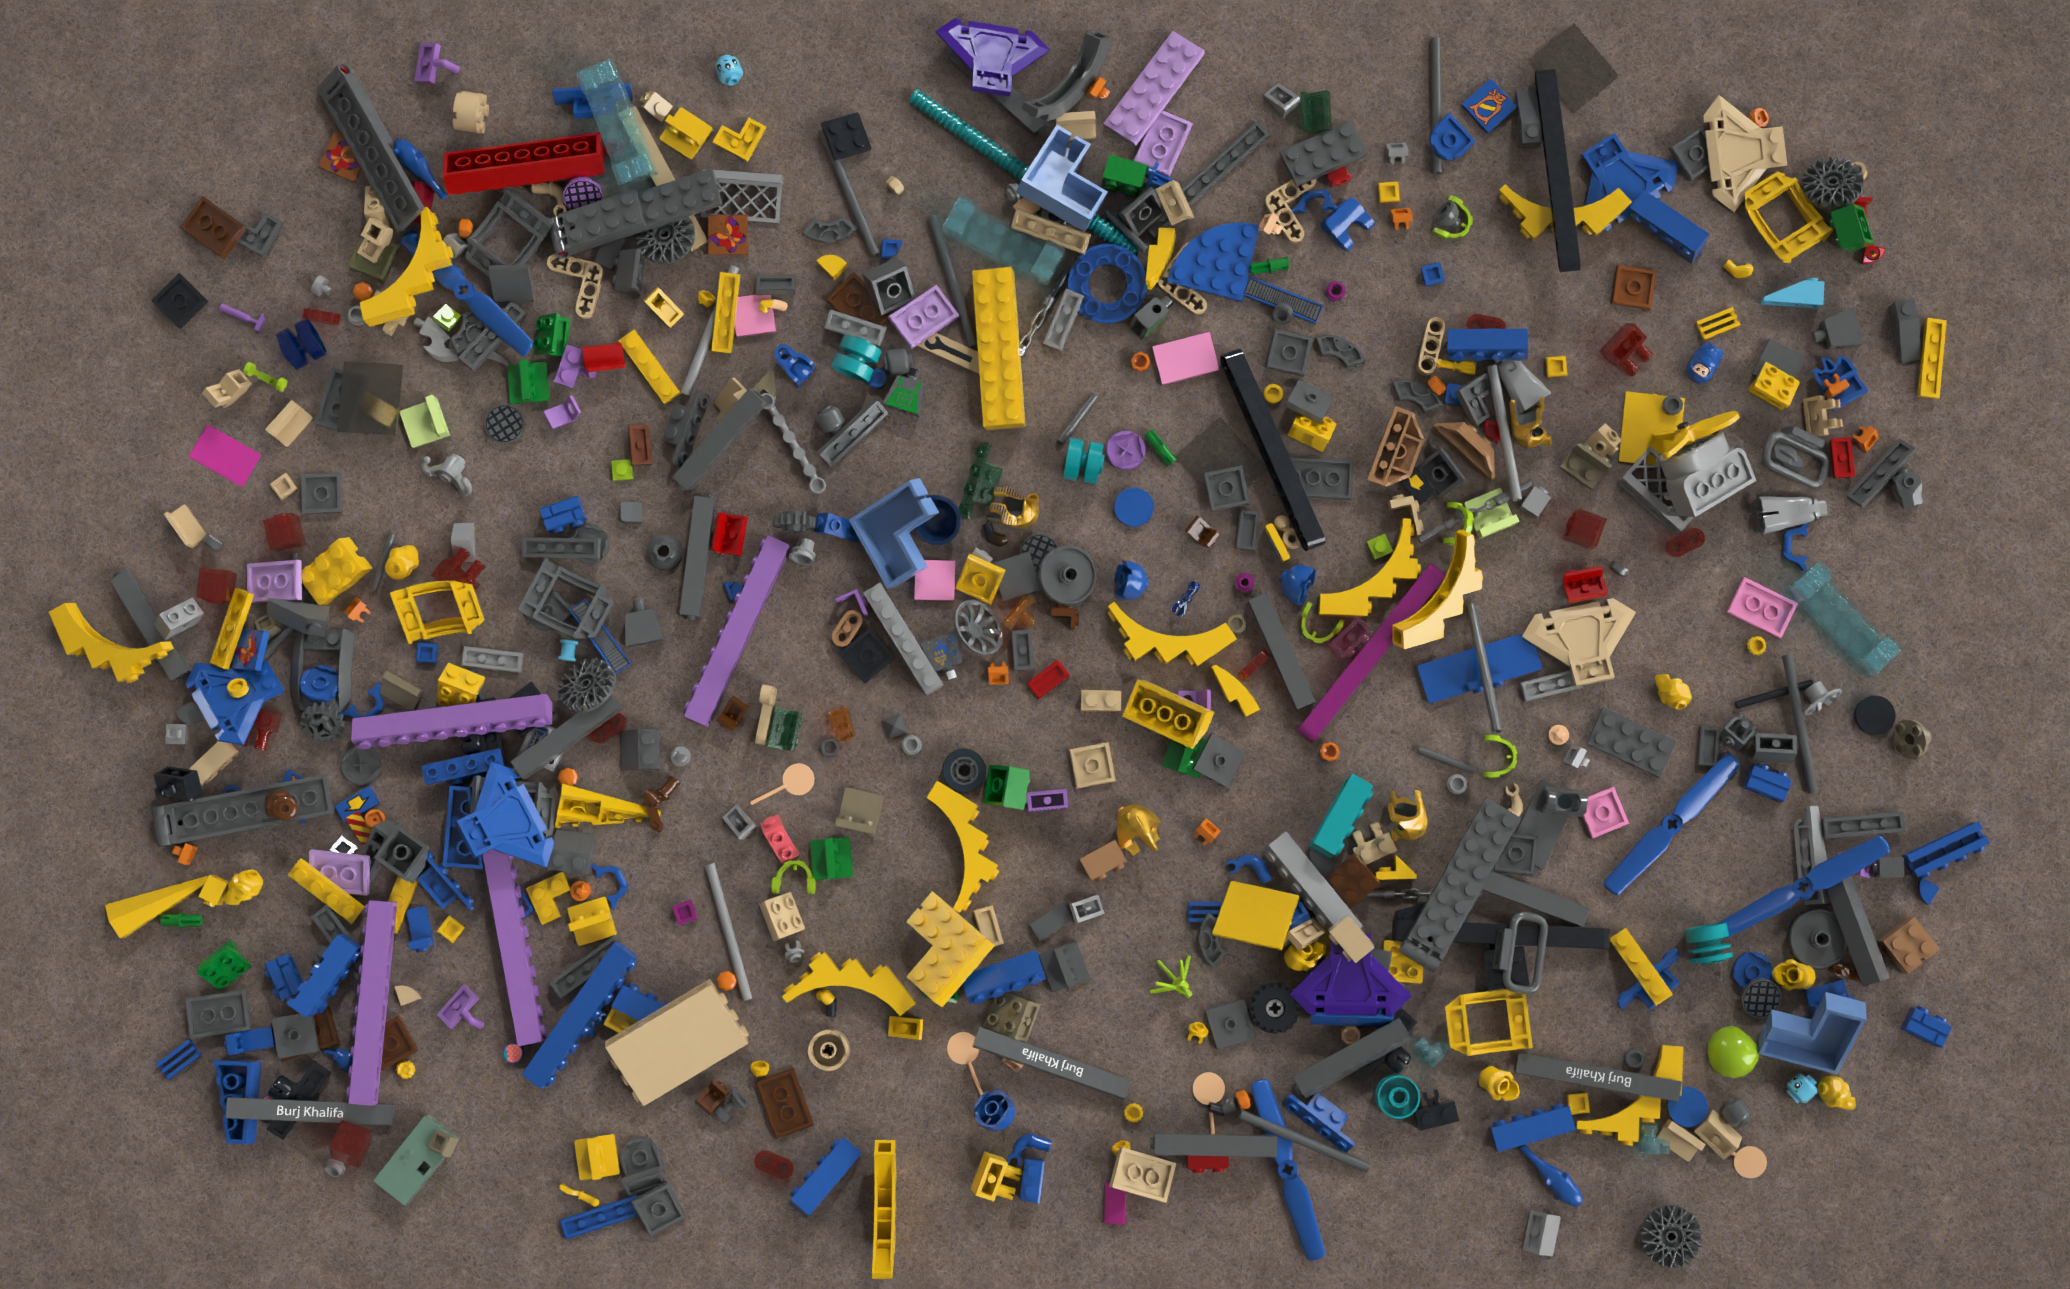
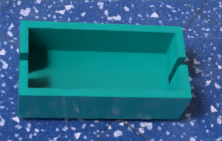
M1353 773L1347 777L1308 848L1327 859L1333 856L1336 857L1337 854L1339 855L1345 845L1342 841L1352 833L1354 829L1352 823L1362 815L1364 809L1361 807L1371 799L1374 793L1371 789L1374 785Z

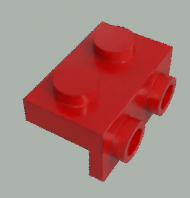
M718 512L715 519L714 535L711 540V551L725 555L742 556L748 517Z
M1591 566L1579 571L1571 570L1563 574L1562 585L1568 604L1608 595L1602 566Z

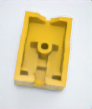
M350 537L338 538L329 546L328 550L316 557L313 563L302 569V583L320 606L329 604L373 569L365 557H360L356 554L358 548Z

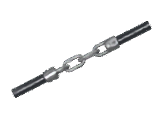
M1062 271L1051 292L1043 300L1042 309L1036 313L1031 321V327L1027 334L1019 341L1021 357H1023L1030 345L1031 337L1035 330L1043 323L1047 310L1053 307L1058 293L1069 277L1068 272ZM1038 315H1039L1040 317H1042V319L1040 320L1039 324L1037 325V324L1034 323V322H1035V320L1037 319V317H1038ZM1024 339L1028 340L1026 346L1022 344Z

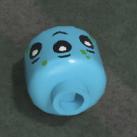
M723 55L717 60L715 71L720 82L728 85L737 84L743 76L739 60L731 55Z
M1799 1073L1787 1083L1788 1090L1786 1092L1797 1103H1807L1818 1092L1815 1087L1817 1082L1809 1074L1805 1076Z

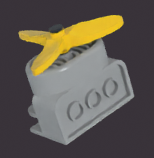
M1730 411L1703 419L1690 426L1688 422H1683L1677 425L1678 430L1663 431L1652 434L1654 439L1673 441L1659 458L1660 465L1667 479V492L1663 496L1665 500H1671L1674 508L1666 512L1667 516L1696 517L1757 481L1745 451L1741 448H1730L1724 432L1720 430L1739 419L1740 416L1737 411Z

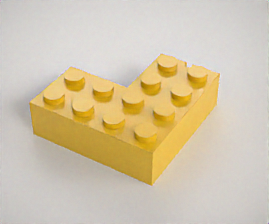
M932 891L921 904L923 908L921 910L917 908L906 921L933 945L907 975V978L933 1002L943 1007L995 945Z

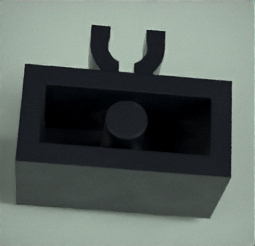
M167 766L154 774L157 787L154 789L156 797L161 796L188 802L194 800L195 796L202 793L197 770Z
M1434 1089V1104H1432L1431 1099L1427 1097V1092H1422L1427 1106L1419 1107L1413 1113L1417 1129L1422 1131L1458 1122L1459 1117L1455 1101L1447 1100L1438 1103V1089Z

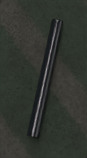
M1813 680L1798 683L1799 691L1813 685ZM1788 686L1735 701L1736 708L1739 709L1788 695Z

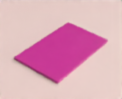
M207 424L188 457L243 487L262 455Z

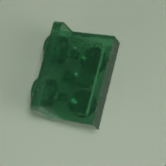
M1330 91L1301 92L1299 106L1302 110V117L1300 118L1302 129L1309 134L1332 130Z
M773 707L765 746L795 751L799 742V728L803 722L802 712Z

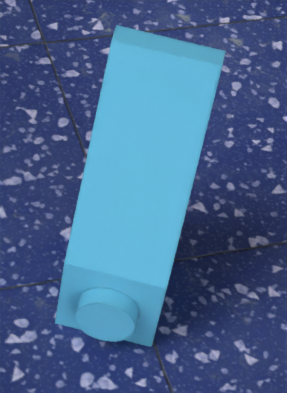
M1807 278L1804 281L1763 297L1759 304L1819 309L1823 306L1824 282L1818 281V278Z

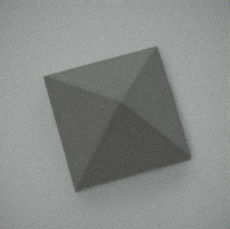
M901 714L882 720L888 739L907 733Z

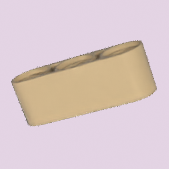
M1438 317L1431 318L1424 329L1416 365L1417 372L1422 376L1430 375L1436 368L1445 329L1444 321ZM1430 324H1437L1439 332H1433L1430 329ZM1426 343L1434 344L1435 350H1427ZM1428 362L1431 365V369L1424 370L1421 363Z
M218 741L189 769L197 770L201 788L203 789V785L205 783L208 784L218 774L219 770L222 771L233 760L232 757L239 754V751L231 743Z

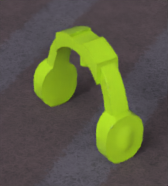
M1452 195L1448 196L1447 202L1453 201L1457 208L1464 212L1467 224L1461 223L1460 226L1465 229L1457 234H1451L1435 227L1432 234L1442 239L1465 236L1473 222V216L1463 205V201Z
M248 362L243 370V374L249 377L255 375L258 379L276 387V390L280 392L285 390L288 380L282 377L278 380L262 371L259 372L256 370V365Z
M1447 502L1446 508L1459 509L1463 512L1465 521L1462 522L1464 525L1463 530L1471 533L1474 521L1472 512L1462 506V503ZM1455 537L1443 538L1442 544L1455 545Z
M1307 602L1301 613V616H1303L1301 626L1304 636L1315 643H1323L1335 634L1338 635L1345 622L1341 618L1333 631L1324 638H1314L1317 634L1315 631H1313L1312 635L1307 632L1305 622L1312 603Z
M1483 735V741L1502 743L1511 752V755H1506V759H1511L1506 769L1497 772H1483V777L1498 778L1500 775L1515 768L1517 763V750L1515 746L1507 740L1501 739L1498 735Z
M800 860L785 862L779 869L776 877L772 879V893L779 894L784 871L790 867H793V871H797V866H800L807 872L808 894H815L816 880L813 878L808 865Z

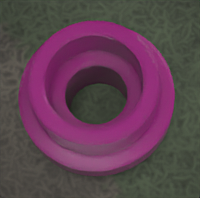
M1338 281L1331 282L1326 287V296L1332 301H1339L1345 295V287ZM1337 288L1339 294L1334 295L1332 289Z
M1241 573L1236 577L1234 583L1239 592L1247 593L1253 589L1255 582L1250 574ZM1242 579H1246L1248 581L1247 586H1243L1241 584Z

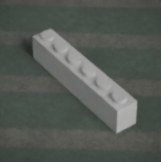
M881 583L865 591V597L926 695L928 696L944 686Z
M1287 832L1283 833L1263 850L1266 858L1276 865L1279 874L1288 880L1292 890L1301 896L1304 900V905L1314 912L1317 921L1322 926H1325L1328 931L1330 927L1346 914H1349L1360 928L1363 926Z

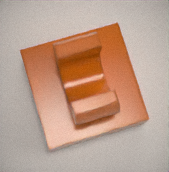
M1101 77L1095 78L1084 95L1090 99L1097 96L1101 99H1106L1110 91L1103 87L1106 80Z
M1410 208L1390 209V218L1394 223L1395 229L1399 230L1398 225L1401 222H1404L1405 228L1409 229V221H1413V213Z
M1837 374L1832 376L1834 384L1829 383L1828 379H1825L1823 385L1828 389L1824 393L1827 399L1846 390L1850 386L1847 380L1844 379L1840 382V377Z
M1870 425L1867 429L1863 426L1859 427V431L1863 433L1861 436L1852 435L1854 441L1859 444L1860 449L1866 453L1879 439L1877 430Z
M357 596L344 611L351 620L357 619L362 623L364 620L360 617V613H371L366 604Z
M994 662L991 663V667H988L989 685L1009 684L1008 666H1006L1005 662H1002L1001 667H995Z
M1205 818L1196 829L1197 832L1194 837L1203 836L1205 840L1202 844L1206 845L1208 842L1212 843L1221 830Z
M185 843L184 847L175 845L172 853L180 856L178 859L179 863L190 865L198 846L190 843Z

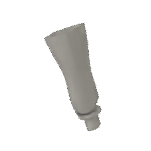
M1510 359L1494 362L1497 365L1499 377L1507 389L1511 400H1516L1519 415L1537 405L1540 397H1545L1546 399L1552 394L1521 360Z
M1757 496L1755 498L1758 528L1761 535L1809 523L1814 519H1819L1820 516H1827L1828 514L1826 501H1818L1816 498Z

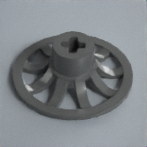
M967 600L957 607L954 614V626L962 643L969 650L979 655L987 656L997 652L1003 643V628L996 613L985 603L978 600ZM972 605L979 607L978 613L975 618L974 609ZM966 607L968 609L969 617L960 612L962 608ZM985 610L991 617L980 623ZM958 617L964 620V626L959 627ZM995 621L997 629H984L986 625ZM989 634L997 635V636H998V641H997V643H996L992 638H990V637H988V636H985V635H989ZM984 641L990 643L993 648L991 650L986 651V644ZM978 642L980 644L981 650L974 648L972 646L973 643Z

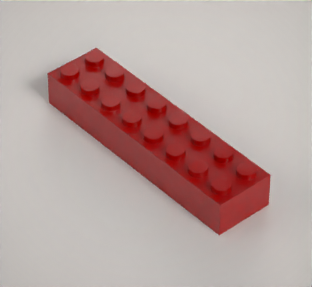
M601 132L447 152L444 153L442 176L448 195H460L462 193L481 192L490 189L498 190L505 187H519L521 185L540 184L550 181L558 182L577 177H595L605 174V150Z

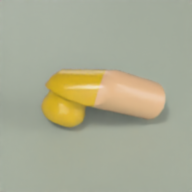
M777 299L762 300L759 303L758 311L765 314L769 312V308L786 311L788 305L786 302Z

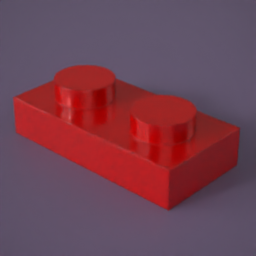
M1851 437L1830 439L1833 479L1855 477Z

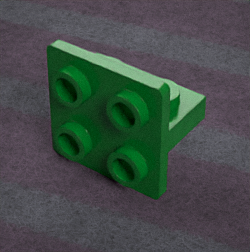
M558 313L539 316L536 322V338L533 342L534 355L545 354L562 358L568 343L571 319L560 317Z
M526 359L519 360L520 364L507 366L511 404L548 402L550 400L548 366L546 362L530 363Z
M1201 738L1193 749L1171 739L1162 766L1199 779L1201 774L1192 768L1207 739Z
M849 837L810 841L812 871L815 880L853 877L851 840Z
M230 940L202 961L196 971L197 974L215 988L222 990L252 966L241 956L235 942Z

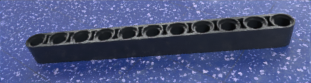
M1556 70L1535 71V86L1541 118L1542 141L1558 268L1560 273L1580 271V254Z
M1236 349L1220 355L1222 368L1302 548L1305 551H1309L1324 545V533L1243 351Z
M1392 919V940H1404L1415 920ZM1464 922L1452 943L1496 944L1498 928L1509 929V924ZM1518 925L1515 945L1538 946L1540 926ZM1548 926L1546 947L1610 949V929Z

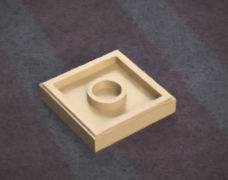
M1109 742L1069 749L1077 789L1116 782Z

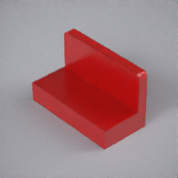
M621 342L582 347L583 366L586 372L626 368Z

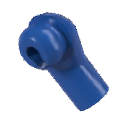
M602 1011L597 1021L591 1023L589 1026L591 1030L586 1036L594 1037L596 1026L605 1022L607 1014Z

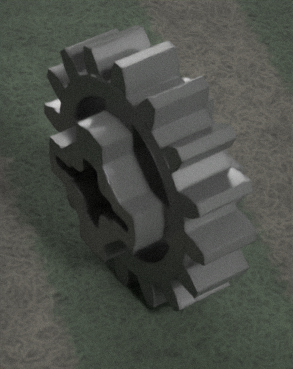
M788 510L772 517L773 527L782 528V532L800 534L805 532V530L813 529L816 524L815 517L806 516V512Z
M315 702L312 707L308 705L306 710L303 711L300 724L303 725L301 730L308 732L307 737L313 736V741L320 739V742L324 743L327 739L331 743L333 738L337 740L339 735L343 733L345 721L342 719L344 715H338L339 709L333 710L332 704L327 707L322 702L318 706Z

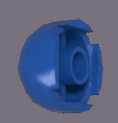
M1122 560L1123 565L1119 564L1115 572L1114 583L1118 581V589L1114 591V595L1119 600L1129 601L1137 599L1148 588L1149 579L1146 577V572L1141 565Z
M1302 564L1292 566L1287 572L1284 571L1280 577V582H1282L1281 589L1286 599L1292 603L1302 605L1308 596L1306 593L1310 584L1312 586L1314 584L1316 570Z
M998 1089L991 1093L985 1092L974 1106V1111H976L975 1120L984 1129L992 1132L1006 1129L1012 1124L1015 1117L1013 1101L1005 1092Z

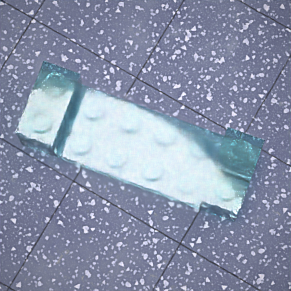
M611 58L575 72L580 87L587 97L612 162L611 167L618 185L624 188L658 175L657 168L616 62Z
M960 194L942 227L943 235L1003 267H1012L1014 273L1047 289L1065 257V248L1050 240H1047L1045 244L1024 232L1010 228L1011 225L979 209L978 202Z
M1822 560L1813 563L1784 590L1866 678L1875 676L1904 648L1891 634L1883 636L1830 580L1835 574Z

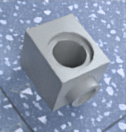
M1534 486L1519 509L1536 519L1551 499L1548 495L1549 492L1540 486L1538 488Z

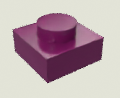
M692 900L672 906L678 925L698 919Z

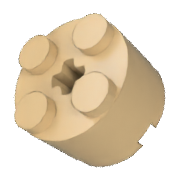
M467 91L457 92L453 112H456L457 118H453L454 130L473 133L485 132V122L483 120L484 116L489 114V105L486 104L487 95Z
M835 1029L820 1031L811 1039L808 1047L810 1061L813 1065L825 1071H832L841 1067L847 1061L850 1054V1044L847 1037ZM827 1044H829L830 1047H834L832 1055H830L829 1052L825 1053L824 1049L827 1048Z

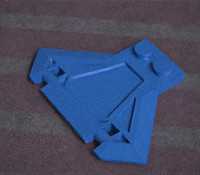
M1615 133L1580 155L1591 171L1585 206L1605 198L1617 188H1620L1632 201L1631 205L1643 190H1646L1656 198H1660L1659 190L1665 188L1669 192L1674 188L1678 170L1677 162L1626 151ZM1657 177L1659 182L1654 184L1652 180ZM1631 205L1615 219L1618 224L1630 217L1628 213ZM1609 224L1603 231L1607 232L1608 230H1610L1612 228L1611 224Z
M267 660L263 662L261 671L232 668L228 670L215 665L196 662L185 683L188 690L196 689L191 695L211 730L219 729V732L215 734L216 739L219 742L238 745L245 744L263 703L285 692ZM237 678L246 680L249 687L248 693L240 698L231 697L227 690L228 683Z
M490 762L474 813L455 822L472 857L476 858L488 851L496 850L547 868L554 841L552 837L546 839L542 832L548 829L524 784L517 785L515 779L520 776L515 774L513 769ZM507 783L511 790L507 791L504 784ZM534 836L536 837V839H537V841H538L537 844H535V842H534V840H533L532 837H534Z

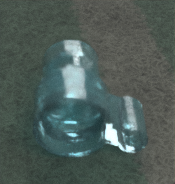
M1423 1035L1414 1044L1413 1048L1417 1052H1421L1422 1059L1431 1068H1434L1450 1050V1045L1443 1038L1430 1045L1429 1040Z
M1641 1125L1643 1137L1639 1141L1640 1154H1670V1141L1656 1138L1658 1125Z

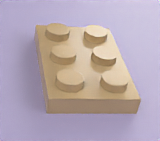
M1119 1147L1109 1187L1167 1203L1176 1163Z

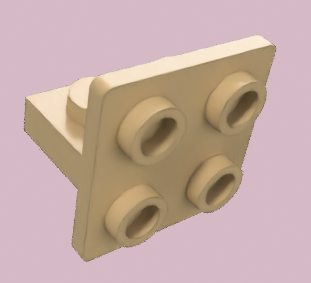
M791 892L759 904L773 942L805 929Z

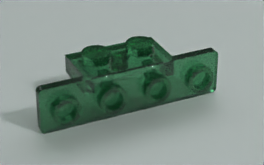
M980 442L975 450L974 463L969 470V480L964 487L963 500L958 507L962 519H970L975 502L990 507L991 503L994 502L995 487L999 485L1003 469L987 463L992 446L991 443Z

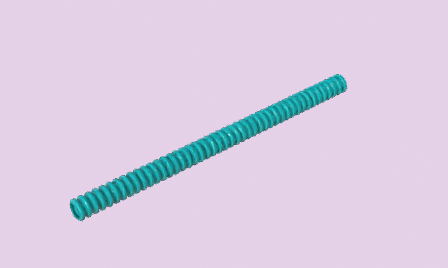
M920 89L913 92L909 99V104H914V107H918L919 111H924V114H928L929 118H934V121H938L940 126L944 125V128H948L950 133L954 132V135H958L960 140L964 139V142H968L970 147L974 146V149H978L980 154L984 153V156H988L990 161L994 160L995 164L998 163L1000 168L1004 167V171L1008 170L1010 175L1014 174L1013 177H1018V180L1021 182L1030 166L1026 167L1024 162H1020V159L1016 160L1014 155H1010V152L1006 153L1004 148H1000V145L996 146L994 141L991 142L990 138L986 139L984 134L981 135L980 131H975L976 128H971L970 124H965L966 121H961L960 117H955L956 114H951L950 110H945L946 107H941L940 103H936L934 99L931 100V97L926 96L924 92L921 93ZM1099 215L1094 216L1088 226V230H1093L1094 234H1099L1098 237H1103L1104 241H1109L1108 244L1122 246L1136 255L1139 249L1123 233H1120L1119 229L1116 230L1114 225L1110 226V223H1106L1104 218L1100 219Z

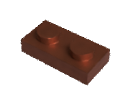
M649 425L628 426L631 466L651 465Z

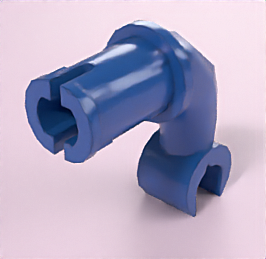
M1245 854L1235 860H1229L1225 865L1227 866L1230 863L1236 865L1235 869L1229 873H1236L1242 866H1250L1251 869H1254L1262 884L1272 879L1264 864L1265 860L1253 854Z
M1035 1133L1021 1136L1015 1142L1012 1153L1008 1156V1165L1012 1158L1017 1157L1016 1167H1018L1021 1163L1020 1155L1026 1147H1034L1049 1152L1052 1140L1036 1136Z

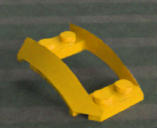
M1777 171L1744 193L1745 208L1751 221L1770 248L1783 263H1791V259L1819 241L1825 242L1833 232V229L1823 221V217L1805 198L1796 177L1790 178L1785 176L1784 173ZM1786 191L1808 224L1779 241L1757 209Z
M434 581L390 592L409 644H413V641L424 638L426 640L452 633L471 634L472 630L484 621V616L472 584L457 581ZM452 590L462 617L445 618L424 624L414 596Z
M1509 990L1463 994L1445 1006L1450 1048L1472 1056L1533 1048L1526 994L1515 993ZM1506 1000L1511 1039L1470 1044L1466 1004Z

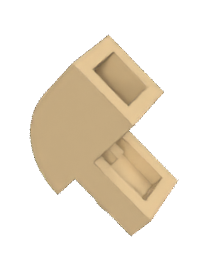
M370 218L361 233V236L365 239L357 253L371 262L377 263L385 246H389L393 230L377 219Z
M238 369L226 373L219 384L205 388L202 394L214 407L222 405L223 408H226L240 398L252 383Z

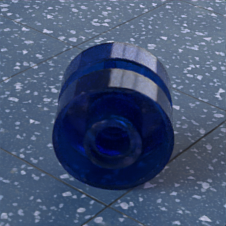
M304 318L294 324L297 335L288 327L276 333L281 352L296 370L309 364L307 352L315 361L327 355V350L318 332L308 318Z

